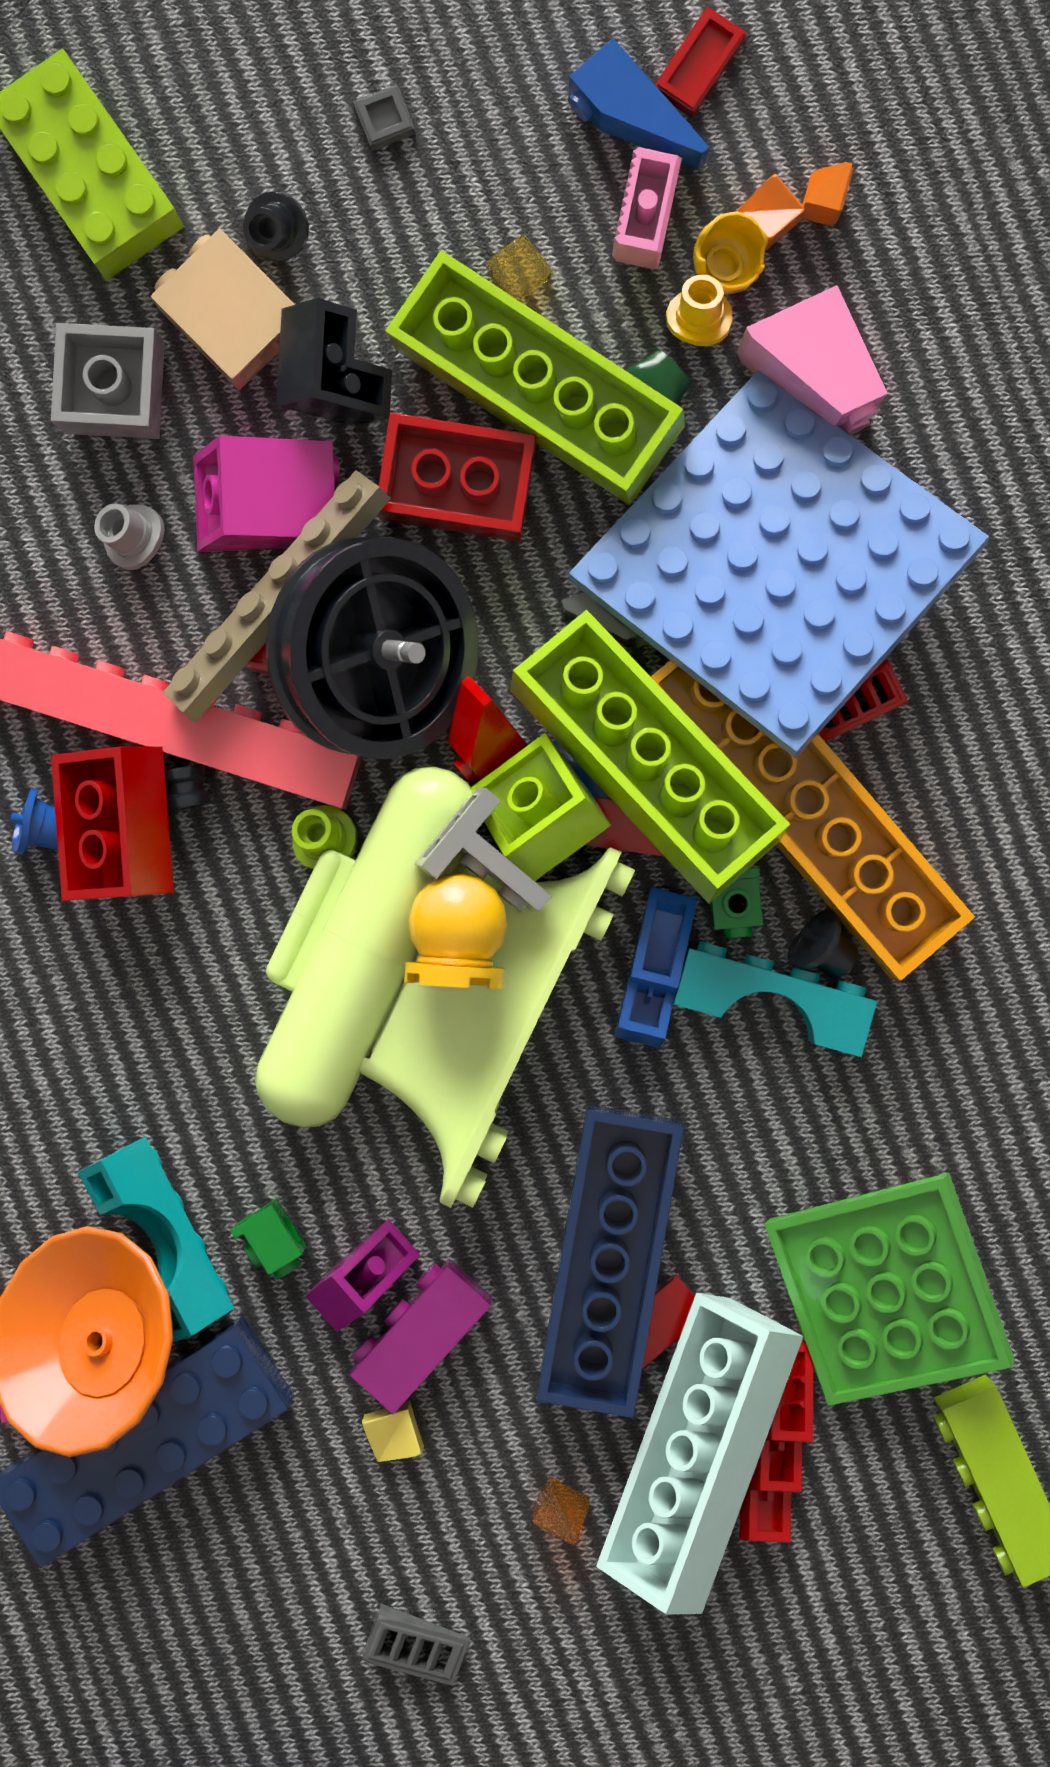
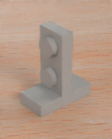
M477 787L414 865L429 877L437 879L459 851L464 854L460 860L461 864L477 877L484 879L488 874L503 886L498 891V894L520 912L525 906L539 912L552 896L476 833L477 829L501 801L486 787Z

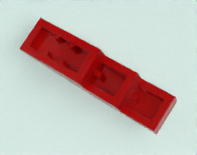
M801 1342L743 1500L740 1509L739 1540L791 1542V1492H802V1442H813V1361L806 1342Z

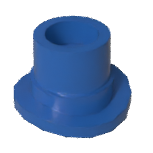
M31 788L20 814H11L10 822L16 823L11 844L14 853L22 855L25 852L26 846H39L58 851L55 807L47 805L44 801L36 800L39 792L37 789Z

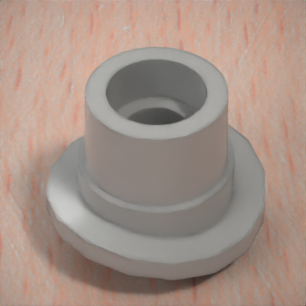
M117 503L107 505L97 515L94 525L95 534L99 540L104 542L108 557L115 565L126 570L139 569L146 565L156 555L163 542L165 532L161 516L157 511L143 504L128 505L126 507Z

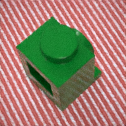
M759 867L749 868L709 904L711 928L713 930L723 929L724 938L753 936L752 926L763 925ZM734 894H740L746 902L745 908L739 913L732 912L728 906V901Z
M278 1198L240 1220L230 1230L235 1239L244 1234L247 1241L243 1243V1246L251 1262L257 1268L263 1265L268 1275L273 1273L276 1279L284 1277L301 1265L298 1257L303 1254L307 1245Z

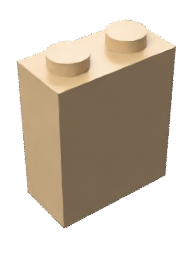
M219 228L212 236L207 234L197 240L189 251L190 257L177 270L172 268L165 272L156 282L154 287L156 291L150 297L167 319L239 391L279 352L281 310L295 304Z

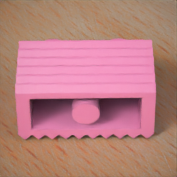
M640 147L633 151L624 199L620 210V218L618 219V227L614 237L612 256L615 261L658 269L681 165V157Z

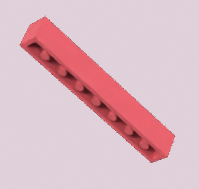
M6 631L4 639H0L1 701L142 746H163L164 753L344 810L347 808L363 757L327 749L306 737L289 720L281 719L280 725L277 727L261 722L262 712L235 704L233 712L215 707L216 699L195 723L182 713L163 693L170 684L166 681L144 675L142 682L138 683L123 678L126 671L124 668L98 660L94 669L79 664V654L56 646H52L50 653L47 654L32 649L34 640Z

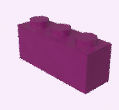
M450 1258L441 1268L436 1263L432 1264L416 1283V1286L421 1289L409 1304L404 1299H401L384 1318L383 1321L389 1326L377 1339L371 1334L367 1336L351 1355L356 1362L353 1365L350 1376L392 1414L400 1408L491 1307L492 1296Z

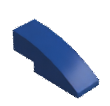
M654 887L650 888L614 1037L661 1048L666 1038L675 993L679 987L698 898Z

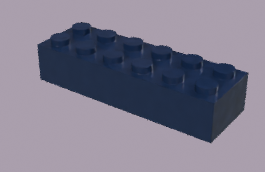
M586 1104L539 1374L536 1401L634 1418L684 1130L681 1120Z
M242 1315L169 1362L164 1383L141 1422L108 1449L75 1457H66L35 1448L0 1472V1506L39 1567L42 1568L288 1410L294 1394Z

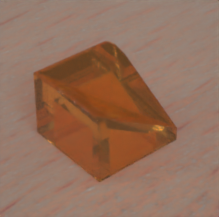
M549 1476L533 1504L534 1524L571 1545L572 1543L576 1544L589 1508V1499Z

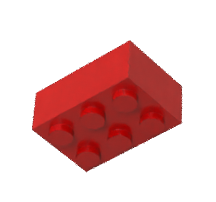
M390 412L379 487L391 499L377 514L379 520L521 542L536 449V435Z
M119 746L51 755L62 901L174 893L163 746Z

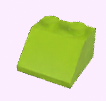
M546 733L470 788L472 794L477 787H486L501 800L484 822L502 854L534 882L611 826L589 789Z

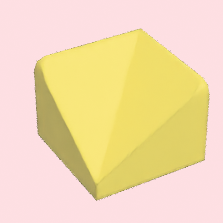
M410 1401L404 1402L394 1414L386 1408L364 1414L362 1425L377 1462L422 1455L424 1445Z

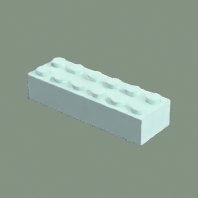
M696 1293L596 1566L666 1615L702 1614L803 1339L802 1335L731 1298Z

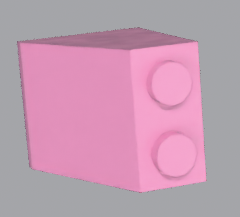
M837 285L748 326L737 351L740 362L754 374L757 371L761 372L832 426L840 427L849 435L871 424L869 419L879 413L877 408L888 394Z

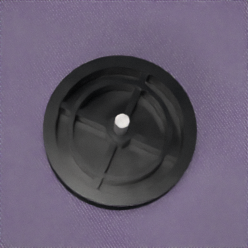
M348 538L335 541L315 551L303 560L285 581L276 598L268 623L266 659L269 678L274 694L288 719L300 732L315 743L333 751L365 758L392 759L417 752L434 742L452 724L461 682L467 676L474 680L478 664L479 638L476 616L462 582L445 561L435 553L421 545L401 539Z

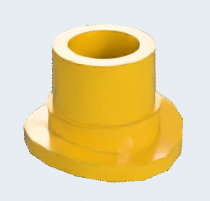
M708 275L693 276L684 283L682 292L670 301L666 311V324L675 337L695 346H711L720 343L728 336L733 322L732 307L723 295V287L718 280Z

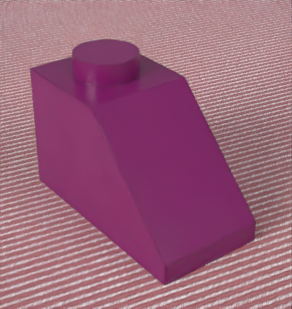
M388 1219L337 1263L305 1297L334 1330L338 1332L363 1315L420 1254Z

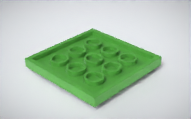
M949 1173L770 1218L764 1224L828 1406L1003 1370L1013 1366L1015 1358Z

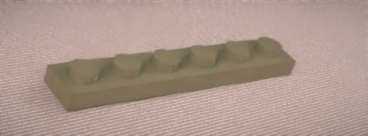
M356 470L348 480L342 482L337 487L334 496L316 517L310 519L304 525L301 534L289 548L271 563L269 571L255 587L239 600L235 610L222 625L209 634L202 648L189 663L176 672L171 683L163 693L182 713L196 723L266 643L272 608L282 586L296 567L312 553L328 544L343 539L357 538L391 498L378 485Z

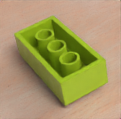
M63 48L0 91V130L106 281L184 227L169 199Z

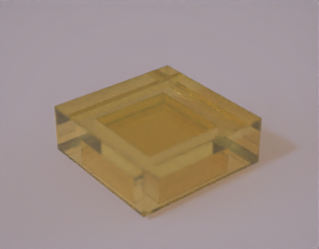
M522 234L486 262V268L502 289L518 301L524 299L553 277L552 269L525 234Z

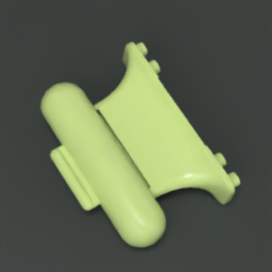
M433 766L414 768L396 780L389 789L356 860L335 850H326L320 855L267 965L266 974L268 979L292 991V994L258 1063L255 1083L258 1097L268 1112L284 1123L301 1128L321 1126L335 1119L346 1106L361 1074L379 1083L408 1105L424 1122L434 1137L441 1154L444 1169L440 1203L451 1208L456 1199L473 1208L488 1175L472 1167L476 1155L495 1163L507 1138L508 1130L492 1122L496 1116V1111L500 1105L499 1100L571 950L576 949L583 933L600 941L602 940L614 915L597 906L604 889L623 896L635 869L618 862L622 852L614 848H608L594 865L576 876L557 881L536 882L552 896L539 912L531 910L526 906L520 912L499 895L505 906L507 929L502 946L490 960L494 963L492 967L504 968L503 989H488L487 986L469 985V988L419 985V982L404 983L405 962H418L417 958L420 956V953L410 939L408 918L417 895L426 884L435 880V878L429 877L414 864L471 795V787L465 780L452 771ZM461 851L440 874L441 876L462 872L473 876L476 875L461 864L460 860L464 856ZM488 874L483 879L496 890L497 894L503 887Z

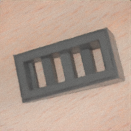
M381 1604L365 1644L362 1660L383 1668L453 1686L469 1645L470 1637ZM388 1630L397 1632L392 1647L383 1644ZM407 1635L416 1637L409 1654L401 1651ZM425 1640L434 1642L427 1661L419 1658ZM443 1645L452 1647L445 1668L436 1665Z

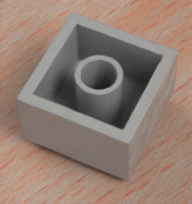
M56 323L51 422L64 434L159 439L165 343L155 328Z

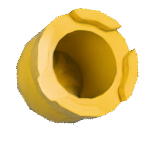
M462 872L441 875L426 884L415 898L408 918L410 939L420 953V956L417 958L418 962H405L404 983L419 982V985L469 988V985L487 986L488 989H503L504 968L492 967L494 963L490 960L502 946L507 929L505 906L496 890L480 877Z

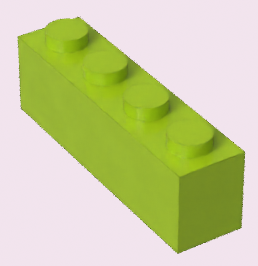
M983 1375L934 1397L933 1399L940 1413L932 1416L943 1441L945 1443L953 1441L960 1457L953 1459V1464L965 1488L973 1485L980 1501L973 1503L972 1506L984 1531L986 1532L990 1529L994 1531L999 1545L993 1547L992 1550L1004 1575L1013 1573L1023 1588L1049 1577L1050 1504L996 1385L986 1375Z

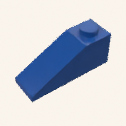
M614 38L608 41L569 76L568 95L570 97L568 102L572 110L582 121L587 122L590 119L600 131L639 147L677 155L682 158L681 164L699 170L706 164L709 151L707 143Z

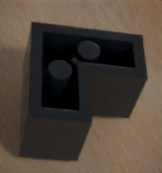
M320 298L282 308L277 407L351 426L389 418L392 369L354 359L356 309Z

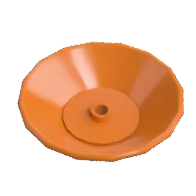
M86 1226L50 1237L20 1263L0 1297V1404L8 1423L37 1449L66 1457H75L108 1449L141 1422L164 1383L173 1342L169 1293L151 1256L123 1233Z

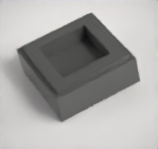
M398 84L353 101L354 109L371 152L416 134Z

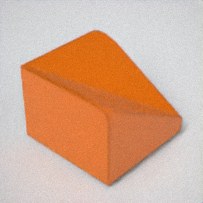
M844 162L825 167L811 174L803 201V206L806 210L802 219L832 227L837 223L844 206L854 169L851 163Z
M773 174L737 211L755 218L767 234L768 244L765 248L766 251L802 220L806 209L776 174Z

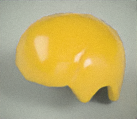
M738 211L718 215L704 227L697 237L693 252L696 274L708 275L718 280L723 287V294L725 295L745 291L759 278V274L765 269L764 258L765 248L768 244L767 234L755 218Z

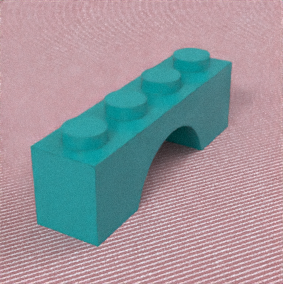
M702 941L699 942L697 950L687 947L679 987L674 997V1005L721 1018L733 1003L746 995L757 992L778 993L788 998L799 1009L806 1024L808 1041L819 1046L862 1057L877 1005L876 1000L865 997L867 988L840 980L836 989L818 984L819 974L792 967L790 976L772 971L773 961L748 954L745 956L744 963L725 958L727 948Z
M146 1136L78 1171L99 1215H120L129 1218L141 1226L151 1239L157 1256V1270L169 1293L173 1342L193 1336L234 1309L228 1296L225 1282L217 1275L206 1254L204 1241L193 1229L184 1211L181 1197L173 1190L162 1169L161 1159L158 1153L150 1146Z

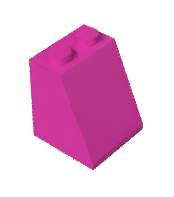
M218 436L193 456L197 552L289 548L301 534L304 525L310 519L316 517L334 496L335 485L339 480L340 466L338 458L333 456V441Z

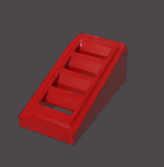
M888 659L883 660L860 686L870 710L863 713L853 694L845 703L852 719L844 721L839 710L831 719L835 727L826 730L824 726L818 733L825 742L908 703L907 697ZM876 675L889 700L881 704L870 681V678Z

